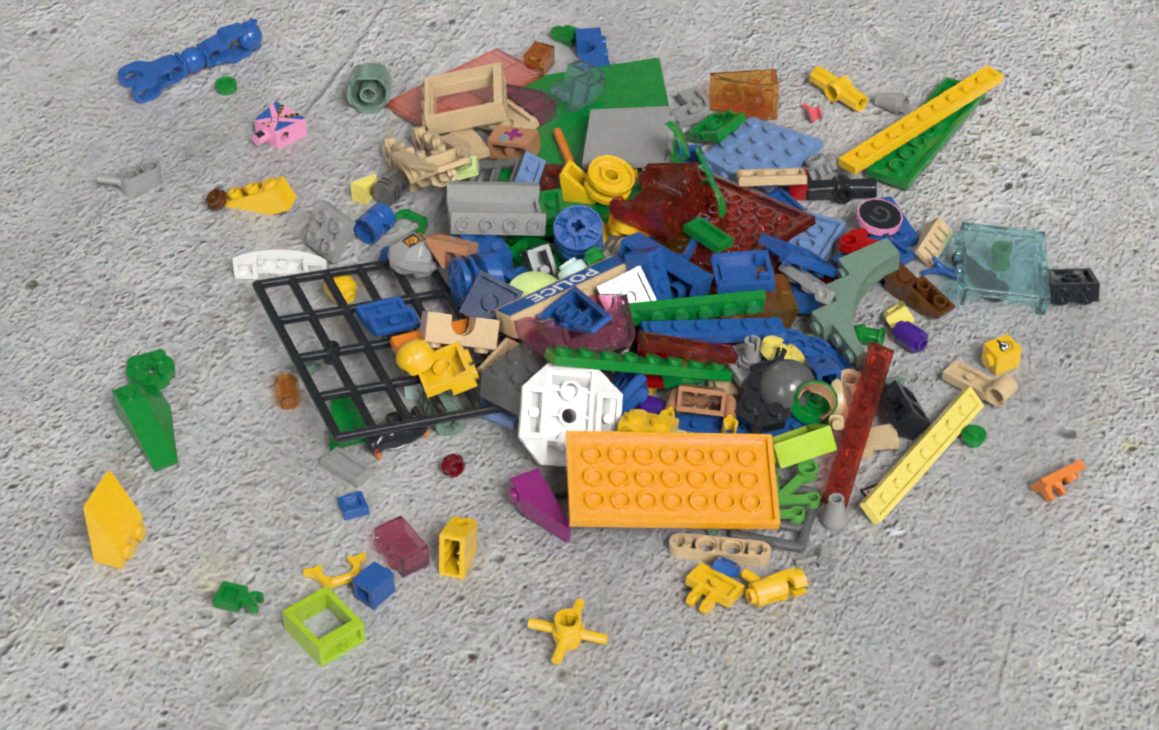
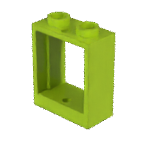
M812 423L772 437L775 468L779 469L837 450L830 425Z
M328 586L311 593L308 597L282 611L284 629L321 667L366 641L364 622ZM328 608L344 625L318 639L302 622Z

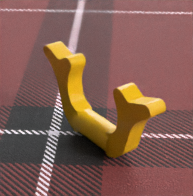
M362 552L357 556L347 557L348 565L353 568L348 573L327 577L322 573V565L318 564L314 568H304L303 576L313 578L322 587L328 586L330 589L353 583L352 579L360 573L361 565L367 559L366 553Z

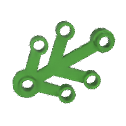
M806 460L798 463L797 475L781 490L778 483L779 471L775 469L779 506L805 504L809 509H816L820 506L821 496L817 492L792 495L801 485L811 483L817 478L818 464L815 461ZM794 506L791 509H779L780 519H790L793 523H802L805 520V509L800 506Z

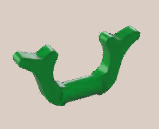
M402 209L394 213L396 223L401 219H409L420 225L415 230L425 234L428 228L426 216L415 213L411 209Z

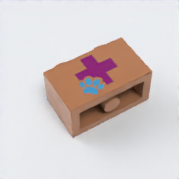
M496 125L487 139L491 159L522 158L526 151L537 155L541 149L539 133L535 129Z

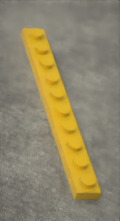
M988 65L839 157L838 165L856 175L1003 82L1004 74Z

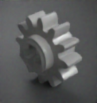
M817 153L808 157L805 160V164L800 168L807 170L808 180H824L832 174L831 170L837 169L838 162L832 153L826 155L824 153Z

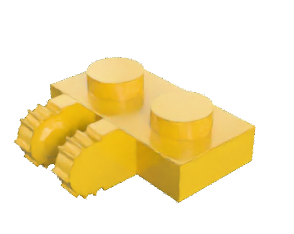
M703 562L686 576V585L693 588L687 596L686 603L688 606L693 607L704 594L707 597L700 604L699 608L700 612L704 615H707L713 609L716 602L730 608L744 594L745 585L712 569V567Z

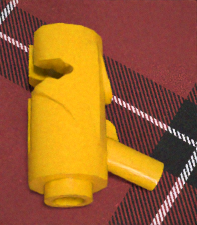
M800 567L779 571L767 577H759L748 568L744 569L741 573V577L749 582L748 589H746V598L749 604H753L756 608L779 601H787L788 595L796 598L808 592L805 586H808V581Z

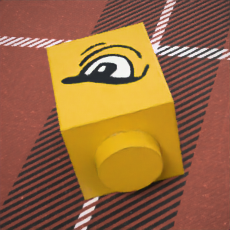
M1008 334L983 344L981 362L995 376L1020 366L1022 348Z

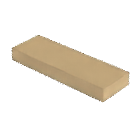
M803 168L742 169L735 172L738 186L807 184V175Z

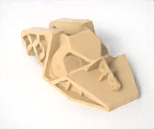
M425 126L413 127L411 136L414 147H405L403 141L396 142L393 135L383 139L382 150L386 162L392 170L400 171L408 179L409 191L411 193L434 186L446 187L447 181H455L458 175L455 169L472 164L470 143L453 133L440 136L433 131L426 132Z

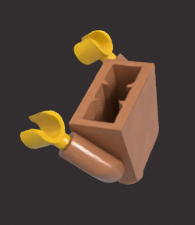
M693 384L679 385V388L671 390L665 410L660 412V414H667L672 418H675L677 411L722 416L724 420L721 433H725V430H731L733 434H736L738 426L735 414L736 400L732 395H728L727 391L723 388Z

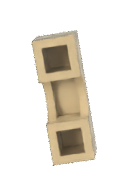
M422 311L419 339L425 340L431 347L441 348V343L453 344L459 341L463 350L465 346L474 347L473 352L488 354V349L496 350L500 320L469 317L467 330L458 335L452 329L451 314Z

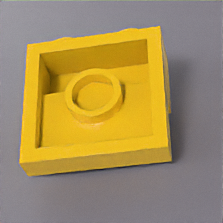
M459 341L435 350V362L428 370L419 374L428 398L452 389L454 395L477 386L475 380L479 378L475 365L469 366L473 361L468 349L463 350Z
M630 409L629 412H624L618 422L617 432L676 433L679 428V419L672 418L667 414L658 415L648 413L642 409Z

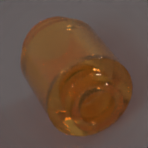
M283 373L277 376L274 380L277 403L284 410L295 409L301 400L298 378L290 373Z

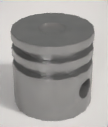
M391 170L372 186L373 197L377 202L384 203L390 207L409 191L408 179L400 171Z

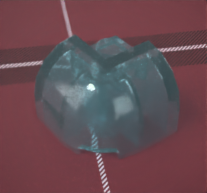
M581 59L567 65L565 80L552 85L550 94L558 97L560 101L567 102L566 110L574 112L594 104L604 91L606 82L603 76L604 71Z

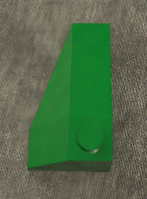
M136 382L112 390L115 411L153 470L157 472L177 464L178 457L171 406L161 391Z

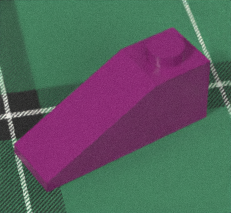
M539 468L511 477L510 489L507 490L510 502L516 504L520 513L565 543L569 542L571 537L569 521Z

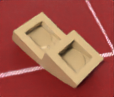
M893 424L867 428L843 438L848 459L872 458L874 450L899 448L900 442Z

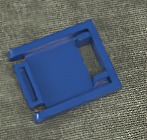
M768 250L715 253L711 255L710 260L718 294L763 289L765 292L775 291L776 282ZM764 267L765 271L759 272L758 279L756 268Z

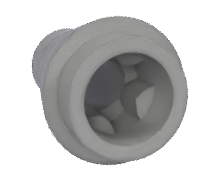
M878 93L875 98V105L896 114L905 113L909 107V97L905 96L904 93Z
M833 493L829 496L822 516V522L826 529L833 532L841 531L848 522L844 496L839 493Z

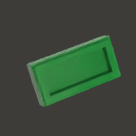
M698 217L683 226L684 233L714 253H720L733 246L734 238L702 217Z

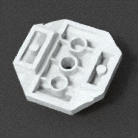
M547 363L521 386L518 438L538 465L566 467V431L617 432L618 422L621 419L623 394L613 386L600 370L554 366L552 363ZM564 410H568L572 414V421L570 423H566L562 419Z

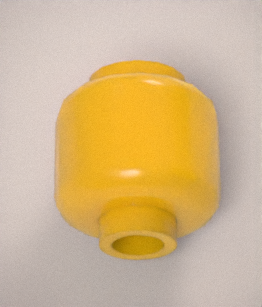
M351 275L334 277L333 279L347 304L353 302L357 297L356 293L358 291V283ZM324 282V292L336 303Z

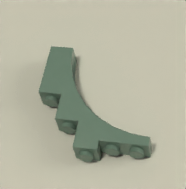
M888 238L838 258V269L836 270L838 279L827 284L830 289L836 292V295H834L830 305L825 304V306L812 311V322L810 323L812 333L826 342L831 340L834 347L841 350L847 364H851L857 372L866 365V352L857 339L853 326L855 311L861 299L873 285L883 277L899 269L900 252Z

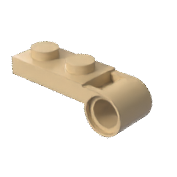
M957 359L942 374L943 380L962 390L971 386L979 399L995 406H1002L1018 390L1017 382L1011 376L1003 374L996 380Z

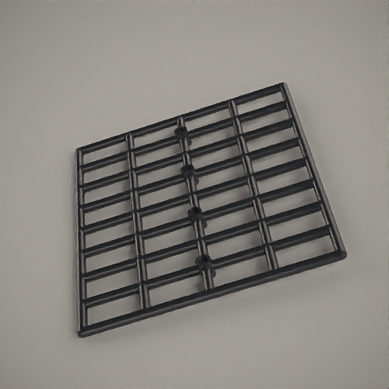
M507 240L505 241V242H506L507 244H509L511 247L515 244V243H508ZM389 259L255 280L252 283L256 295L331 437L336 443L508 411L496 404L482 405L473 388L463 393L472 408L448 412L437 394L428 398L437 414L412 419L396 388L420 384L424 390L419 374L390 379L374 350L391 348L392 346L389 342L391 338L368 341L353 314L358 305L384 300L379 295L367 272L390 269L405 295L401 296L405 305H412L420 320L422 311H426L421 302L443 298L457 320L466 319L458 314L461 308L454 302L450 288L438 269L430 276L439 290L415 293L406 276L397 273L390 267ZM357 274L372 301L347 304L333 278ZM323 279L337 306L313 310L299 283ZM289 285L303 312L279 316L265 289ZM343 315L358 343L339 346L338 342L329 339L319 319ZM309 321L323 349L298 353L284 325ZM407 330L392 333L391 335L394 337L409 332ZM504 335L505 338H506V337H509V338H511V339L517 341L518 343H520L518 339L512 338V337H510V336H508V335ZM364 352L380 381L355 386L339 356ZM489 352L488 354L478 353L483 362L490 355ZM323 359L324 363L333 365L344 388L319 392L304 362ZM482 363L474 364L476 370ZM385 390L402 421L376 425L360 395ZM350 397L366 427L340 432L325 401Z

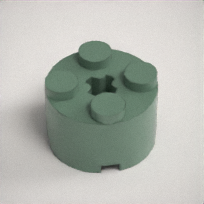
M364 63L353 67L347 86V99L351 106H355L361 113L373 114L381 111L389 103L392 79L387 68L384 65L375 63Z

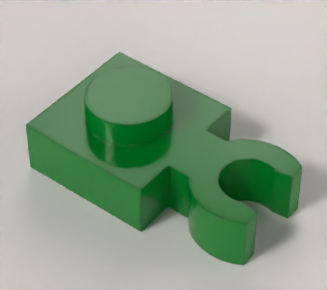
M226 581L222 582L213 598L214 607L238 613L241 607L246 608L250 613H258V603L254 602H264L262 592L252 591L249 593L248 586Z

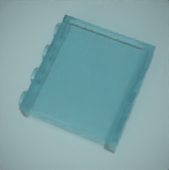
M962 222L960 230L955 231L954 245H957L954 261L958 262L955 278H959L956 285V295L960 297V305H964L966 295L1035 303V314L1045 315L1050 301L1045 232Z

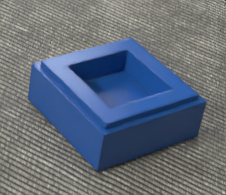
M362 491L337 497V504L345 521L369 514V507Z

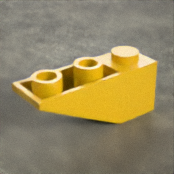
M284 176L269 177L258 183L251 182L243 187L231 188L227 192L228 198L225 207L274 215L289 211L297 196Z

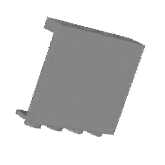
M671 106L591 109L582 161L583 171L587 173L592 160L604 155L619 157L625 160L632 168L662 167V173L667 171V169H671L672 142L675 140V135L668 126L664 125L669 121L676 122V116L671 114Z
M447 181L446 206L450 233L545 236L546 213L542 212L539 202V183Z

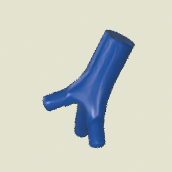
M936 256L932 257L935 267L921 271V275L938 274L956 281L960 276L959 271L943 265Z

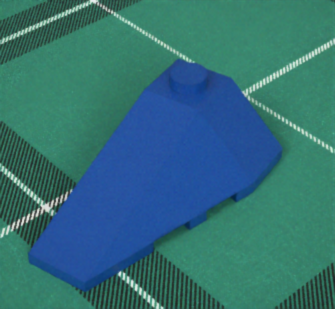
M576 286L572 287L537 315V318L547 327L594 334L613 319L607 311Z

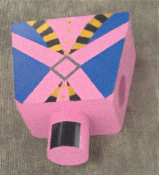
M276 101L256 117V133L252 135V140L257 146H261L265 142L275 148L286 146L307 135L305 117Z

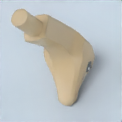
M834 379L831 382V386L837 393L838 406L835 412L822 422L825 425H830L832 430H843L844 425L849 420L848 406L843 392L842 381Z

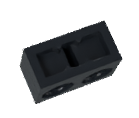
M894 380L877 395L895 429L910 439L914 440L931 425L914 393L898 381Z

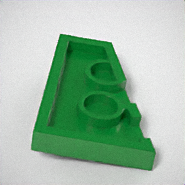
M350 397L331 400V415L340 432L366 427ZM330 435V451L336 446L344 448L366 442L368 437L336 443Z

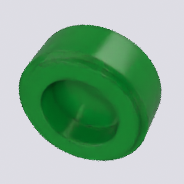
M229 76L219 78L215 82L216 92L224 96L234 94L237 91L236 80Z

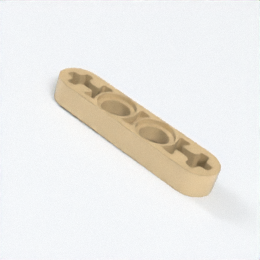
M675 533L669 539V553L679 559L714 562L717 556L721 555L736 562L738 565L755 567L765 566L771 559L770 545L760 540L691 533ZM708 545L713 547L711 551H703L700 547ZM729 548H736L739 550V552L736 554H730L726 550Z

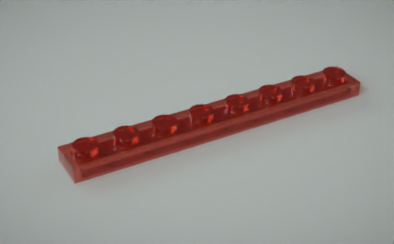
M871 341L867 349L820 501L827 504L831 494L839 493L844 496L845 509L848 506L894 354V350Z

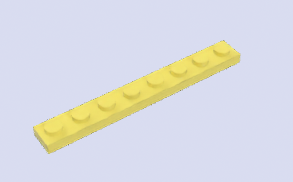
M971 386L964 388L859 504L873 525L881 523L955 440L962 429L984 407Z

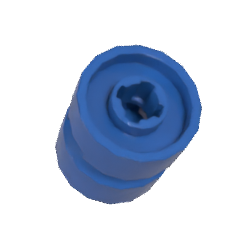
M381 202L372 205L366 211L367 213L362 214L354 221L356 222L353 228L355 234L366 244L372 245L376 243L396 224L394 212L390 207Z

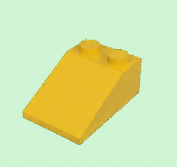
M107 471L83 506L94 562L123 569L127 561L132 559L139 542L144 540L146 527L144 526L141 512L113 473Z

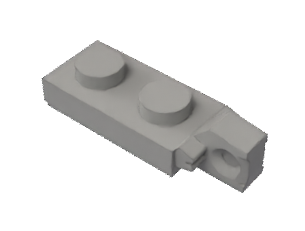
M781 262L778 269L786 274L785 279L795 284L800 283L803 291L812 295L815 294L816 301L827 305L831 304L836 292L830 289L827 284L809 272L795 267V264L788 266Z

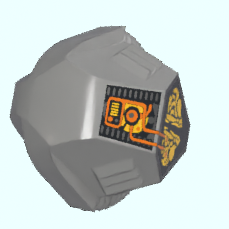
M417 230L407 233L400 239L397 238L391 243L387 254L390 267L399 274H413L415 278L431 275L440 267V264L425 242L427 235Z

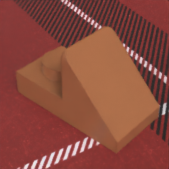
M435 233L425 238L426 244L443 269L448 268L449 262L453 258H462L478 252L479 243L440 233Z

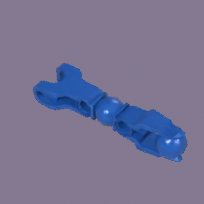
M251 19L241 24L237 22L219 28L217 34L205 39L200 44H196V47L184 49L180 55L176 52L174 53L175 55H166L154 61H134L119 69L117 78L123 86L132 87V97L136 102L146 103L158 98L165 87L181 81L184 77H188V73H199L204 66L210 68V66L226 62L235 64L250 56L251 52L262 47L263 34L260 28L256 26L258 22L256 19ZM237 40L239 45L230 47V43ZM129 73L134 74L128 78H125V76Z

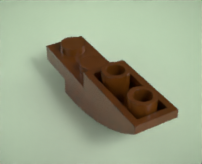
M900 261L898 270L882 278L886 281L883 288L896 299L903 301L906 306L920 314L939 319L955 309V305L924 275L917 278Z

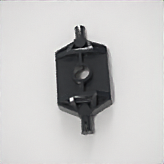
M777 347L773 360L750 364L749 366L750 373L735 414L739 421L750 428V434H763V432L785 428L790 408H783V405L778 402L763 404L760 401V375L768 365L785 358L787 350L783 347L782 350L781 347Z

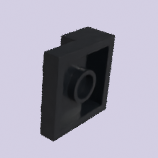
M1091 268L1043 269V279L1047 284V296L1051 303L1067 305L1068 302H1077L1078 304L1089 305L1092 302H1099L1100 283Z

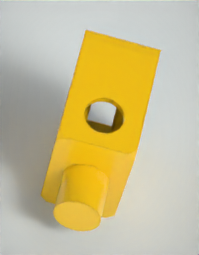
M453 516L439 534V575L465 579L477 552L478 522L476 520ZM456 553L460 554L459 558L455 557Z

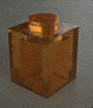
M535 41L524 54V66L541 75H546L555 64L553 45Z

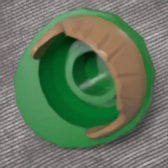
M810 380L803 383L797 389L793 397L794 403L791 409L797 420L807 424L818 423L829 418L835 412L838 406V396L830 384L822 380ZM808 390L806 401L809 405L802 406L799 402L800 396L804 391ZM811 393H814L813 400L809 399Z

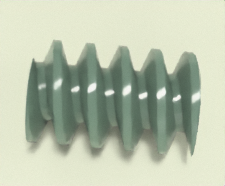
M423 390L419 398L421 407L427 416L437 414ZM448 390L438 394L448 412L460 410ZM467 419L436 424L434 427L440 435L450 436L460 433L465 428Z

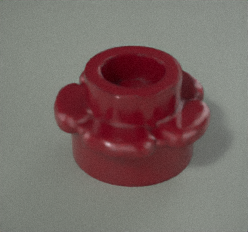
M459 454L447 455L441 464L443 474L449 475L452 478L461 475L465 469L463 457Z

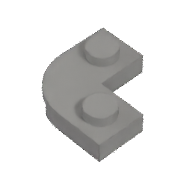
M696 86L678 92V100L683 106L671 109V114L676 116V123L680 128L699 123L710 113V102Z

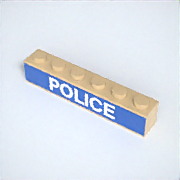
M612 255L495 309L497 320H500L499 331L517 339L544 326L537 318V315L574 286L579 288L594 302L600 300L601 298L595 287L628 272L625 259Z

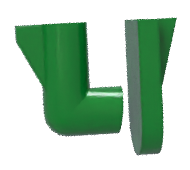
M557 25L551 29L550 35L556 42L574 47L575 29L580 28L571 25L563 27Z

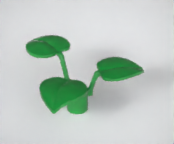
M674 121L666 122L664 125L668 126L676 136L682 148L683 156L670 166V170L660 174L665 188L668 191L677 186L681 188L688 185L707 183L715 192L719 207V218L723 217L727 212L726 202L720 189L714 182V174L710 166H708L705 154L700 147H696L695 150L701 164L686 171L683 167L678 168L685 159L690 157L689 148L680 126ZM702 168L708 178L685 181L688 179V174Z

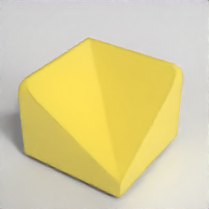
M372 174L351 183L352 201L367 205L374 198L372 186L377 182V175Z
M903 301L898 302L883 312L892 330L896 323L901 320L910 321L911 323L915 321Z

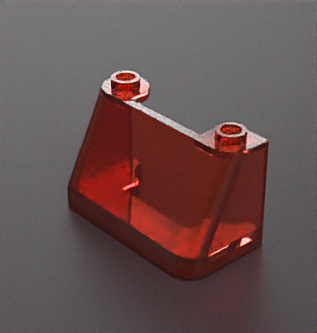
M648 163L640 172L638 178L642 191L633 200H625L622 196H615L609 202V211L614 219L662 241L675 240L683 231L684 224L692 221L705 206V192L699 163Z

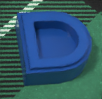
M721 555L717 556L712 566V569L731 577H737L741 569L740 565Z

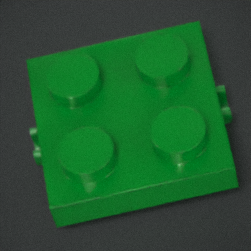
M729 109L726 112H712L685 133L687 141H697L698 143L713 141V143L722 142L729 133L738 130L739 126L746 121L744 112H732Z

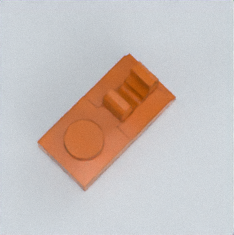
M1082 459L1040 479L1030 487L1036 493L1041 492L1046 502H1051L1055 499L1052 490L1057 493L1058 497L1064 495L1066 489L1062 482L1065 481L1066 485L1079 479L1078 473L1084 470L1086 466Z

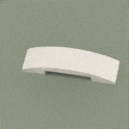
M295 250L255 251L236 256L232 260L235 279H258L259 273L299 274L327 269L326 259Z

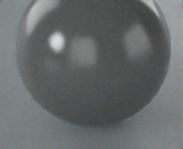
M781 359L768 365L761 373L760 401L763 404L781 403L783 408H790L788 417H795L791 409L794 403L793 397L803 383L815 380V377L811 370L803 363L793 359ZM808 390L804 391L800 396L799 402L802 406L809 405L806 401ZM811 393L809 399L813 400L814 393Z

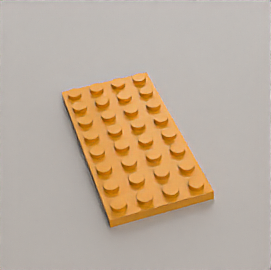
M566 431L565 433L569 527L779 530L780 514L772 434Z

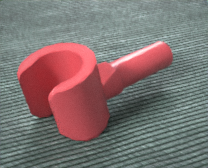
M806 103L801 105L803 109L808 111L811 122H815V119H823L820 106L810 107Z

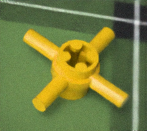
M580 598L575 599L571 609L566 608L558 611L554 622L529 618L528 628L552 633L557 646L551 661L556 665L561 664L566 650L576 649L580 646L582 640L603 645L608 643V634L584 629V625L581 622V612L585 602Z

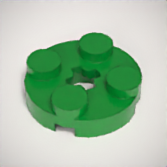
M161 349L138 356H131L126 367L127 381L129 384L136 382L156 390H162L169 386L170 380L176 376L174 361Z

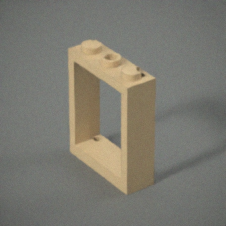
M501 62L425 78V87H422L424 101L421 102L424 114L421 116L423 126L427 127L428 131L442 134L508 120L507 79ZM493 86L494 102L437 114V97Z

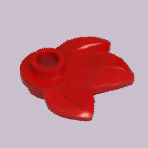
M858 228L842 235L838 240L837 248L840 252L848 255L880 240L867 237L866 228Z

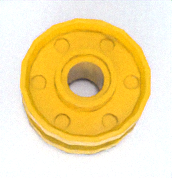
M611 155L599 156L592 160L584 178V188L587 194L593 200L609 206L620 205L625 202L635 183V173L632 167L625 160Z

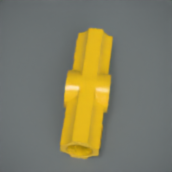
M819 65L809 75V81L823 89L826 97L832 102L840 100L857 112L863 111L868 104L869 97L854 88L847 76L838 78Z

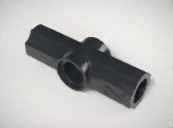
M839 174L831 180H808L807 200H834L838 204H846L852 199L876 198L877 196L876 178L850 179L847 175Z

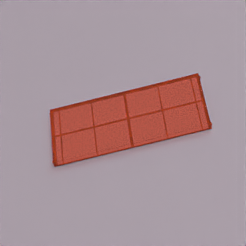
M498 48L446 72L450 73L501 62L507 79V95L544 77V72ZM425 83L391 99L385 107L417 126H423L421 115L424 112L421 102L424 101L422 87H425ZM493 86L437 97V114L485 104L494 97Z

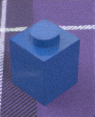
M375 561L352 579L354 598L373 610L395 592L394 573L389 568L383 567Z

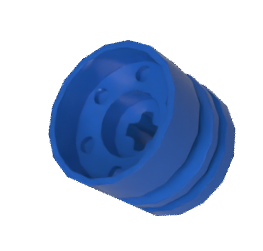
M572 205L563 209L557 215L554 221L555 251L558 257L564 263L574 257L576 260H584L586 257L585 252L593 247H597L598 250L604 249L603 221L595 210L584 205Z
M481 253L473 258L464 256L450 260L448 283L452 298L458 307H462L480 270L505 282L500 260L495 253Z

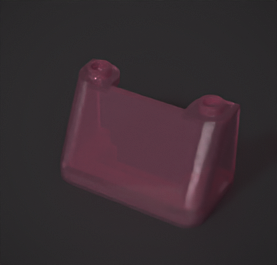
M595 293L588 296L613 318L594 334L570 331L567 327H558L554 324V318L536 320L532 317H523L514 320L518 337L548 363L551 362L544 357L546 347L556 348L557 345H563L572 350H579L580 347H585L594 352H601L603 349L613 351L631 344L635 339L636 333L627 294Z

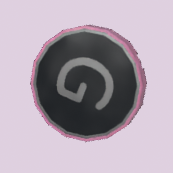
M883 199L863 201L856 213V220L858 219L859 226L866 228L868 233L876 236L896 233L900 229L903 220L902 212L899 208Z

